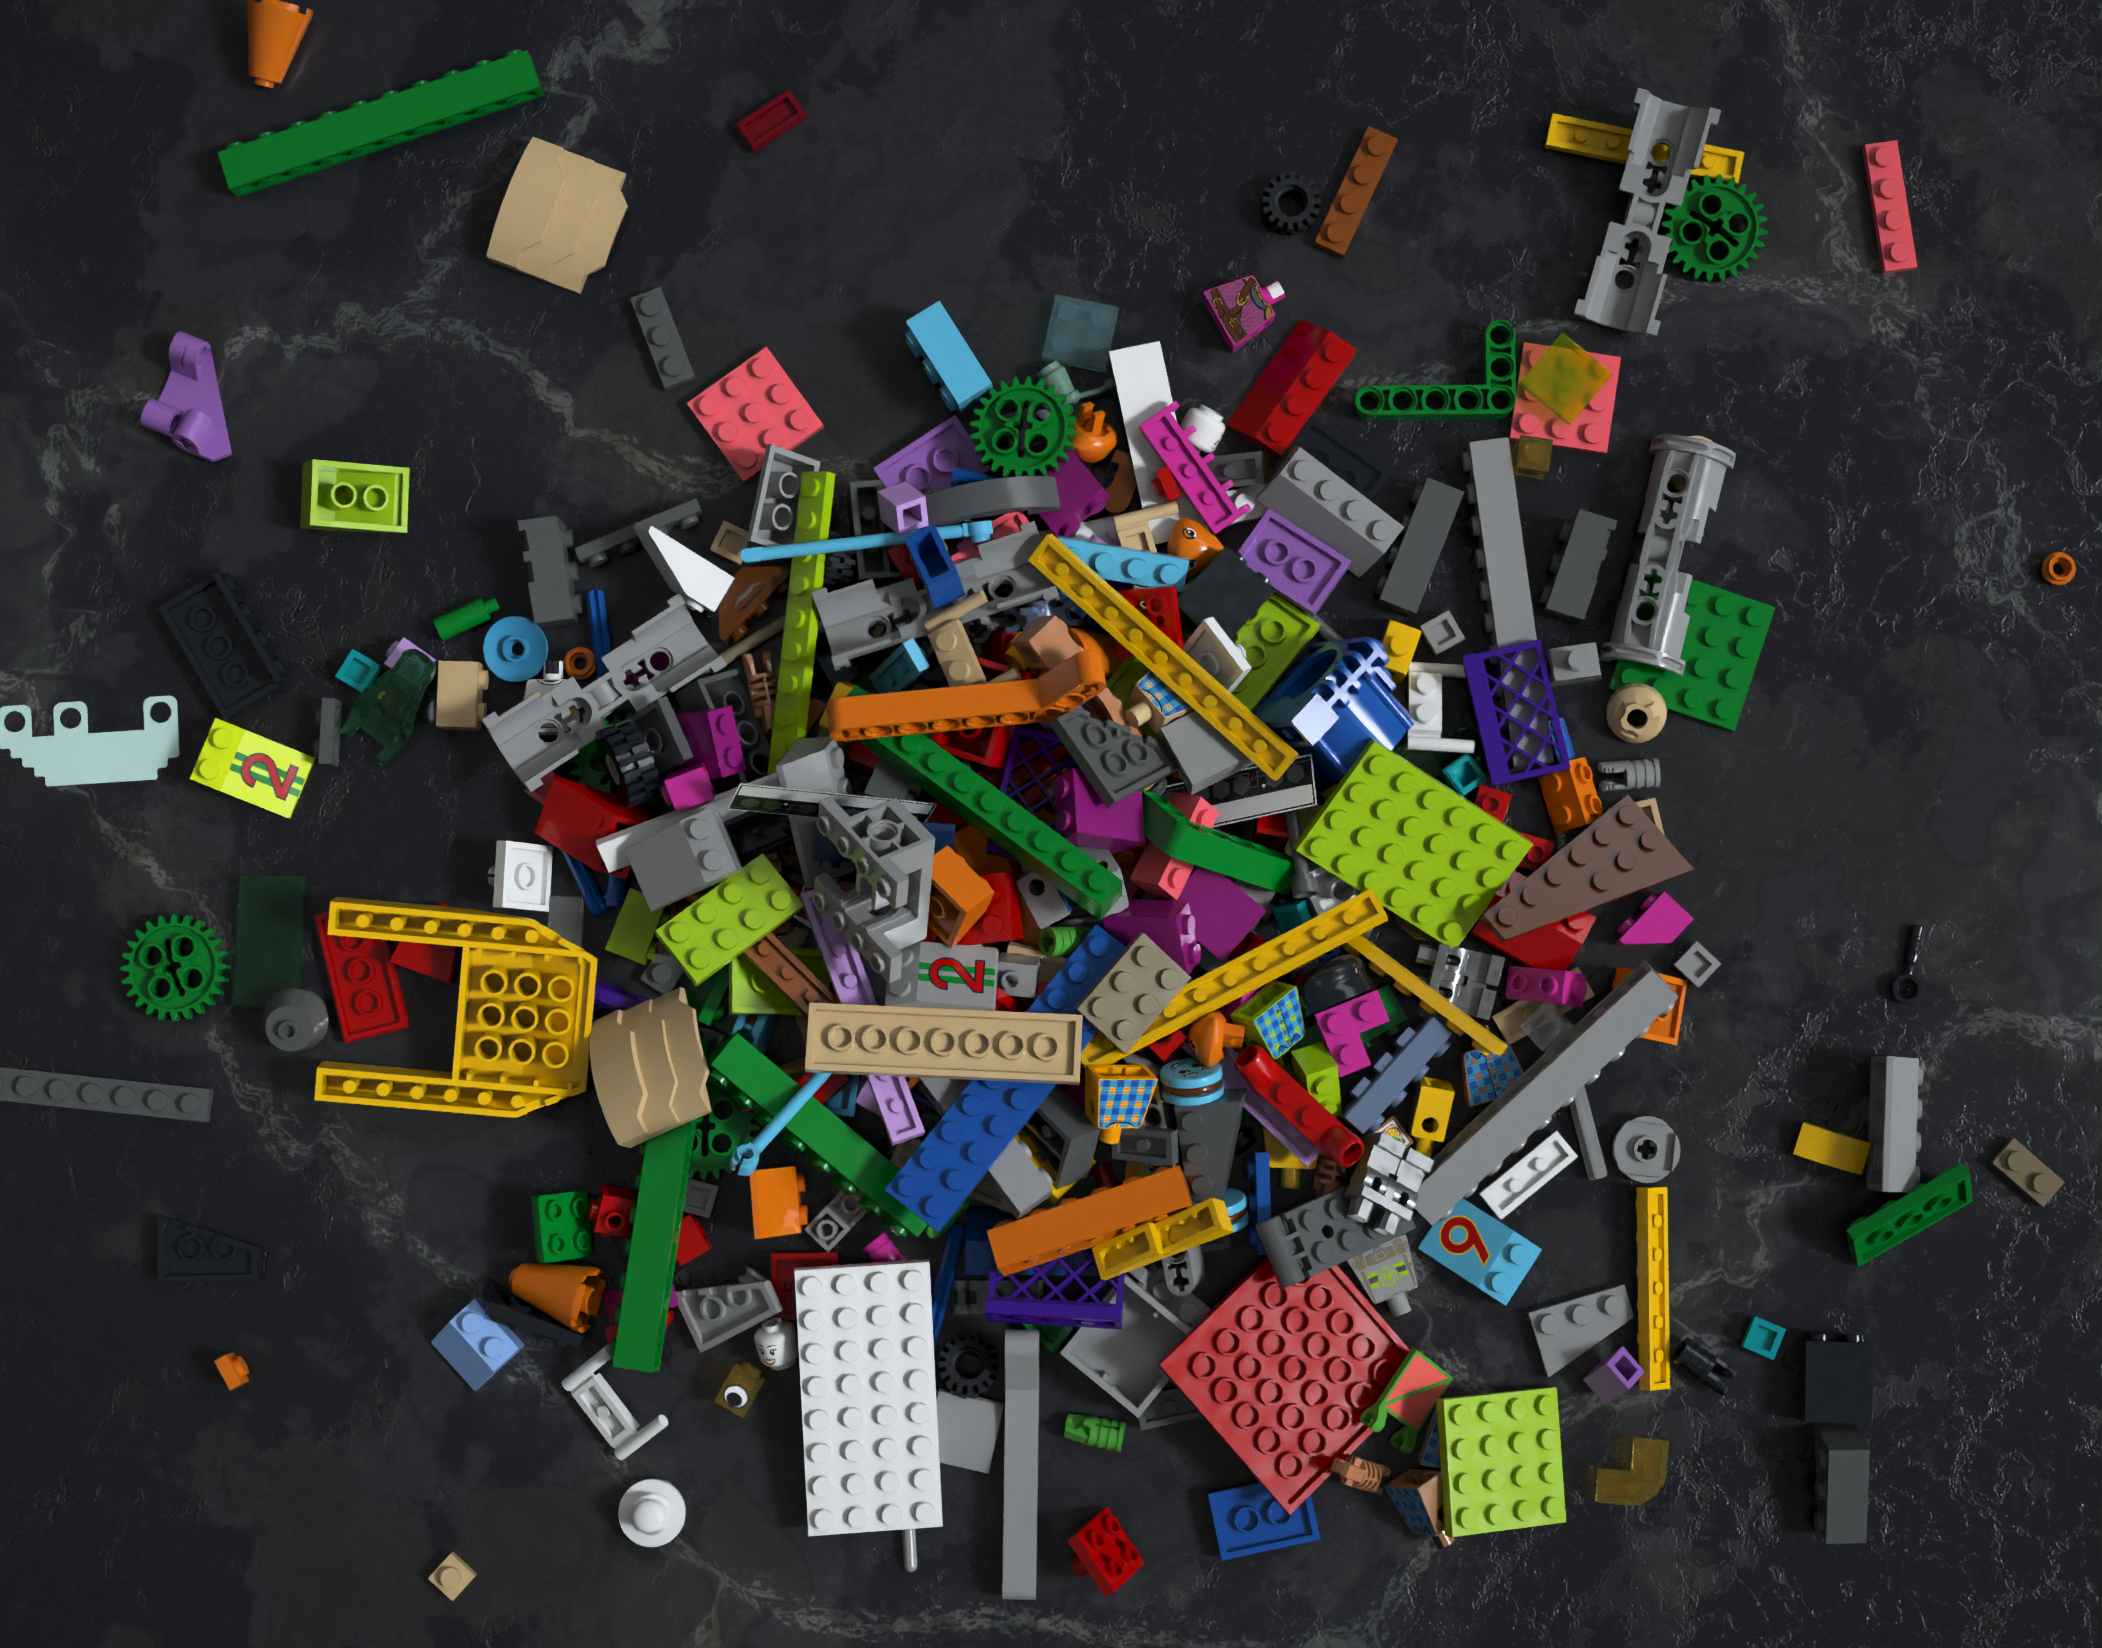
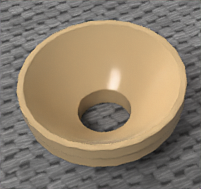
M1631 683L1617 689L1610 697L1606 707L1607 722L1613 733L1622 740L1631 743H1642L1654 738L1662 730L1667 717V707L1662 695L1655 688L1642 683ZM1640 709L1647 714V720L1642 726L1636 727L1628 723L1627 716L1632 710Z

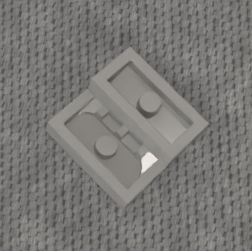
M939 1388L937 1420L940 1463L989 1474L1004 1403L982 1397L972 1399V1396H967L964 1399L961 1398L960 1394L956 1393L954 1396L950 1393V1390Z

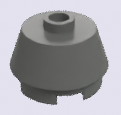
M296 988L281 990L270 997L265 1004L262 1014L263 1026L268 1039L274 1046L284 1051H303L316 1046L326 1035L329 1024L327 1008L323 1000L310 990L305 991Z

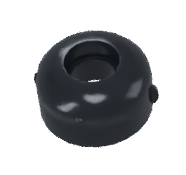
M1346 953L1314 964L1295 974L1289 981L1290 985L1297 987L1303 1020L1312 1017L1313 1014L1375 989L1372 980L1367 975L1362 959L1354 954Z

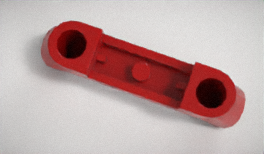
M1251 1045L1240 1052L1234 1065L1235 1069L1245 1079L1248 1087L1301 1133L1316 1151L1327 1160L1333 1161L1344 1168L1351 1167L1360 1159L1364 1151L1363 1141L1349 1131L1283 1070L1261 1046Z

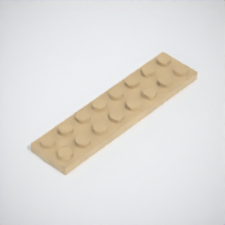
M809 1002L805 1072L1080 1085L1083 1015Z

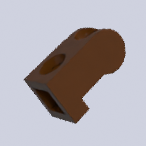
M1117 449L1112 458L1111 466L1118 470L1112 484L1105 489L1111 498L1103 508L1105 513L1110 516L1126 513L1138 488L1131 455Z

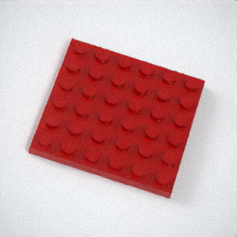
M1266 1256L1170 1349L1156 1365L1286 1514L1291 1515L1333 1473L1330 1468L1334 1459L1340 1458L1345 1460L1373 1432L1369 1426L1367 1427L1360 1422V1416L1367 1408L1377 1402L1410 1350L1338 1265L1294 1285L1280 1289L1269 1259Z

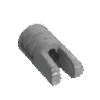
M1658 758L1598 762V771L1602 773L1623 772V778L1606 779L1599 782V791L1660 787L1661 777Z

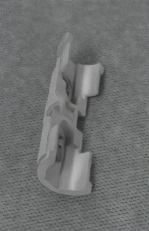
M1638 88L1634 105L1639 110L1627 149L1629 156L1619 190L1631 193L1623 224L1609 222L1600 256L1596 258L1585 300L1578 299L1574 315L1613 329L1646 336H1657L1661 321L1655 320L1667 278V274L1662 273L1672 240V238L1658 235V228L1666 203L1675 206L1682 205L1691 170L1698 169L1709 128L1718 124L1721 110L1712 107L1689 108L1664 101L1652 95L1649 90ZM1664 144L1668 147L1670 155L1666 161L1658 162L1653 159L1651 150L1654 145ZM1647 164L1653 168L1666 169L1665 174L1661 171L1657 173L1655 183L1660 185V189H1654L1652 193H1648L1647 186L1643 185V180L1648 181L1653 172V169H1646ZM1633 240H1637V246L1642 248V252L1636 253L1632 260V264L1638 263V269L1631 265H1619L1620 259L1624 262L1627 261L1629 250L1625 249V244H1630ZM1628 271L1633 276V285L1629 289H1620L1616 285L1615 277L1618 272Z
M1663 434L1652 438L1649 454L1655 455L1638 528V533L1646 534L1640 564L1631 563L1629 565L1610 641L1602 644L1599 660L1606 662L1622 659L1649 664L1672 675L1683 676L1686 662L1680 659L1690 620V616L1684 613L1693 576L1688 573L1678 572L1685 541L1701 544L1708 511L1716 512L1726 468L1733 469L1736 454L1732 450L1710 441L1688 436ZM1675 476H1681L1686 480L1685 488L1679 493H1672L1668 490V482ZM1665 497L1674 501L1673 512L1677 516L1676 519H1671L1669 524H1665V520L1661 517L1662 514H1667L1670 508L1669 501L1664 500ZM1654 572H1657V576L1662 580L1661 583L1654 584L1652 591L1654 596H1659L1658 600L1650 596H1641L1642 592L1647 595L1649 594L1650 585L1645 579L1646 577H1652ZM1648 603L1653 605L1655 613L1650 620L1642 621L1637 618V609L1642 604Z
M1035 521L1020 525L1021 532L978 545L981 556L954 564L958 571L965 596L937 608H934L925 589L917 591L913 578L876 589L873 579L829 593L826 587L813 591V598L832 652L831 658L835 670H840L842 666L850 667V659L906 642L912 638L916 639L930 634L924 625L925 621L980 590L984 593L985 590H989L992 601L986 602L959 617L962 624L1041 598L1044 599L1045 604L1050 603L1049 601L1053 599L1056 601L1060 600L1056 585L1028 561L1041 543ZM1001 584H1009L1013 587L1012 594L1005 598L998 597L995 594V590ZM911 615L914 619L913 622L906 624L905 617ZM891 620H894L898 631H893L890 623ZM873 625H885L887 627L886 633L880 638L871 637L869 630Z
M680 593L667 600L668 608L631 631L633 638L601 658L609 672L588 686L581 689L572 676L542 696L539 692H536L499 717L494 711L482 719L496 746L530 793L543 785L540 780L541 777L577 755L579 749L595 740L596 731L607 727L602 719L623 705L630 702L637 712L668 692L673 693L708 669L712 673H716L727 666L722 656L718 655L709 646L693 622L686 607V602ZM664 653L669 658V666L662 671L655 670L650 664V658L653 654ZM643 661L647 672L653 678L648 680L647 674H644L638 679V687L634 688L632 684L626 686L623 683L626 680L625 673L630 671L632 675L637 674L642 670V667L638 664ZM574 707L577 711L583 709L585 711L582 715L583 722L579 724L576 720L568 723L566 727L571 731L565 734L561 723L555 717L561 715V719L564 721L571 715L570 708ZM545 724L554 725L558 730V737L553 742H544L539 737V729Z

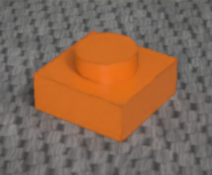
M232 1352L214 1361L229 1390L236 1389L249 1382L246 1375L249 1373V1369L241 1356L237 1357Z

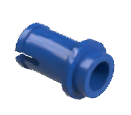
M607 875L606 895L602 896L606 907L622 908L626 899L627 879L624 880Z

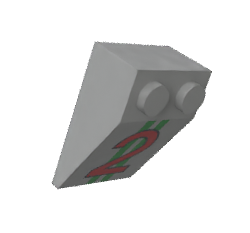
M919 941L899 950L903 954L901 979L892 983L887 982L885 1006L995 1011L999 957L997 948L958 944L950 948L946 943Z

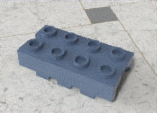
M1435 1017L1424 1018L1414 1030L1410 1027L1400 1030L1390 1042L1397 1050L1392 1055L1388 1052L1385 1054L1381 1052L1371 1065L1368 1066L1375 1075L1370 1080L1365 1077L1363 1079L1359 1077L1346 1091L1353 1099L1342 1111V1116L1339 1117L1359 1134H1364L1366 1131L1373 1133L1384 1121L1385 1118L1381 1114L1388 1106L1395 1108L1407 1095L1403 1089L1410 1081L1417 1083L1426 1074L1429 1067L1425 1064L1431 1057L1439 1058L1449 1048L1451 1042L1447 1039L1453 1033Z

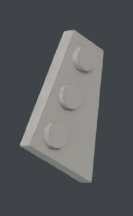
M770 1279L675 1291L679 1302L678 1307L700 1353L784 1310Z
M1624 1284L1527 1312L1546 1377L1548 1378L1634 1318Z

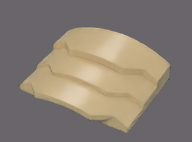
M532 137L517 165L500 207L486 255L487 259L492 263L581 294L587 276L605 267L614 239L628 208L621 192L626 173L566 151L563 147Z
M679 987L656 999L646 1000L625 1011L616 1010L592 1022L589 1047L593 1080L603 1114L618 1145L632 1148L712 1112L706 1088V1081L710 1071L700 1041L696 1009L688 1005L684 988Z

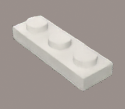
M1555 1130L1478 1194L1495 1215L1502 1220L1578 1156L1558 1131Z

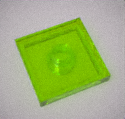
M1562 332L1520 381L1519 385L1570 426L1613 373Z

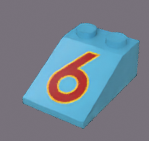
M1463 1198L1454 1205L1452 1213L1446 1219L1438 1220L1430 1227L1417 1247L1505 1306L1542 1251L1541 1248Z

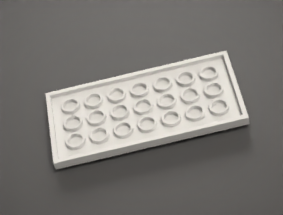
M929 1259L794 1268L808 1536L943 1527Z

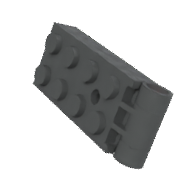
M1349 1182L1255 1224V1227L1280 1289L1415 1229L1416 1226L1412 1216L1410 1221L1400 1222L1394 1236L1381 1235L1373 1229L1378 1214L1372 1212L1369 1221L1364 1223L1347 1216L1351 1200L1344 1195L1347 1187H1350Z

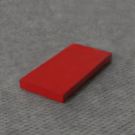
M329 911L314 915L344 1043L347 1044L411 1027L396 964L389 962L393 955L390 940L327 935Z

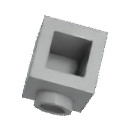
M1001 952L998 958L997 987L1010 996L1035 998L1039 985L1041 957Z

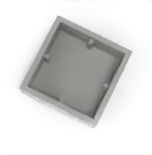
M1125 1274L1122 1330L1078 1327L1060 1349V1354L1139 1418L1170 1380L1156 1363L1192 1328ZM1111 1286L1100 1302L1116 1304L1117 1291Z

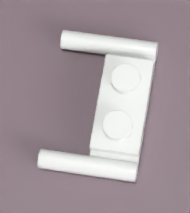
M1411 662L1408 669L1407 712L1410 714L1414 725L1407 730V749L1474 753V740L1441 738L1442 677L1466 678L1463 665Z
M606 1345L563 1379L562 1386L565 1390L572 1393L571 1395L606 1441L615 1449L616 1457L619 1460H624L668 1426L669 1422L664 1415L660 1414L641 1430L637 1431L640 1425L603 1376L600 1373L594 1374L597 1369L611 1359L610 1345Z

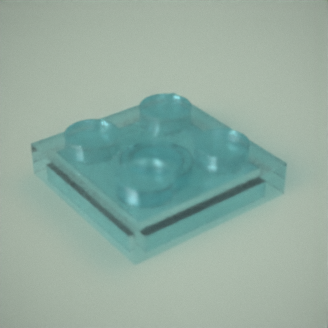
M1055 294L1042 360L1051 362L1057 360L1060 364L1106 373L1119 307Z

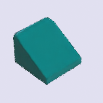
M1465 753L1442 770L1449 788L1461 796L1466 795L1488 779L1470 753Z

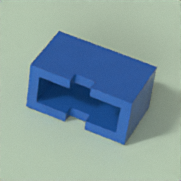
M934 524L903 537L910 559L934 608L965 596L958 571Z

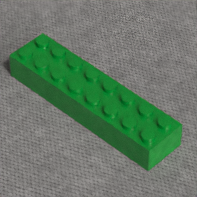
M738 1033L725 1035L706 1058L710 1071L707 1080L718 1088L720 1086L726 1087L732 1092L729 1098L742 1109L749 1108L756 1112L758 1115L755 1119L763 1127L770 1123L801 1088L798 1083ZM813 1096L779 1132L783 1135L780 1140L794 1152L799 1150L809 1157L806 1162L813 1169L821 1174L823 1171L830 1174L834 1178L831 1183L838 1190L846 1195L850 1193L859 1198L860 1200L857 1202V1205L869 1215L873 1216L875 1214L885 1220L882 1226L894 1236L898 1237L900 1235L903 1238L906 1236L918 1237L927 1226L924 1221L885 1191L900 1169Z

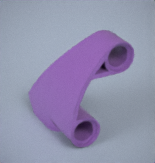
M179 331L174 336L169 347L171 372L158 400L151 398L143 409L140 423L144 427L170 437L181 449L208 461L215 462L232 455L211 346L207 341Z

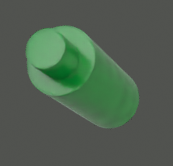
M481 597L433 619L440 637L444 641L492 619L490 614L499 610L500 606L495 597L485 602Z

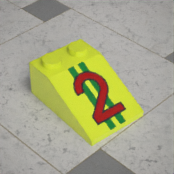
M215 718L190 779L290 819L316 758Z

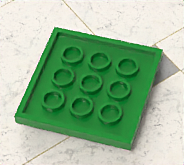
M1654 572L1652 577H1646L1645 579L1650 585L1649 594L1647 595L1642 592L1641 596H1650L1658 600L1659 596H1654L1652 591L1654 584L1661 583L1662 580L1657 576V572ZM1692 579L1684 613L1690 616L1680 657V659L1686 662L1683 676L1672 675L1649 664L1622 659L1616 662L1607 690L1615 692L1622 686L1631 683L1647 684L1655 688L1662 695L1668 711L1734 732L1775 607ZM1648 603L1642 604L1637 609V618L1642 621L1650 620L1654 616L1655 608Z

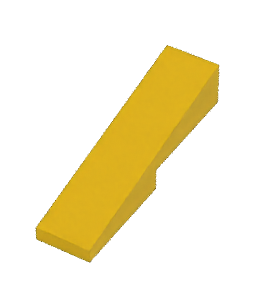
M1211 1197L1155 1224L1147 1222L1093 1247L1092 1251L1101 1279L1107 1280L1234 1233L1225 1202Z

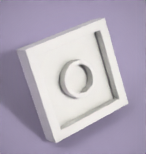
M1213 616L1204 619L1184 644V652L1230 693L1233 692L1252 669L1245 659L1246 651L1244 647L1238 643L1233 644Z
M497 841L495 866H492L488 871V874H495V877H488L489 884L494 887L493 907L549 912L553 846L514 841Z

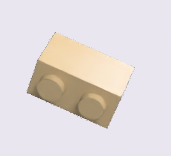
M439 661L436 727L442 730L481 731L482 719L487 716V704L482 703L483 690L488 689L489 683L488 671L484 670V665L473 661Z

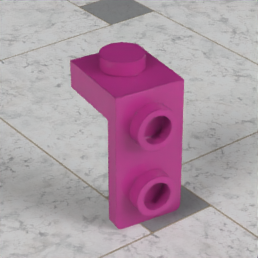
M1510 966L1508 968L1505 994L1507 999L1583 1008V1001L1587 993L1586 974Z

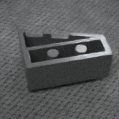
M558 516L518 520L519 531H524L526 550L523 551L524 562L528 563L530 579L528 587L534 623L540 628L579 623L578 614L583 613L581 596L580 594H575L574 581H579L577 563L576 561L571 562L570 549L575 548L572 529L567 530V526Z
M1057 1084L1020 1131L1023 1137L1029 1136L1038 1149L1035 1156L1039 1163L1046 1162L1055 1176L1052 1181L1056 1190L1088 1177L1101 1129L1097 1128L1088 1119L1085 1111Z
M1814 1423L1816 1457L1815 1496L1818 1511L1814 1512L1816 1532L1820 1531L1826 1544L1866 1543L1870 1449L1856 1424Z

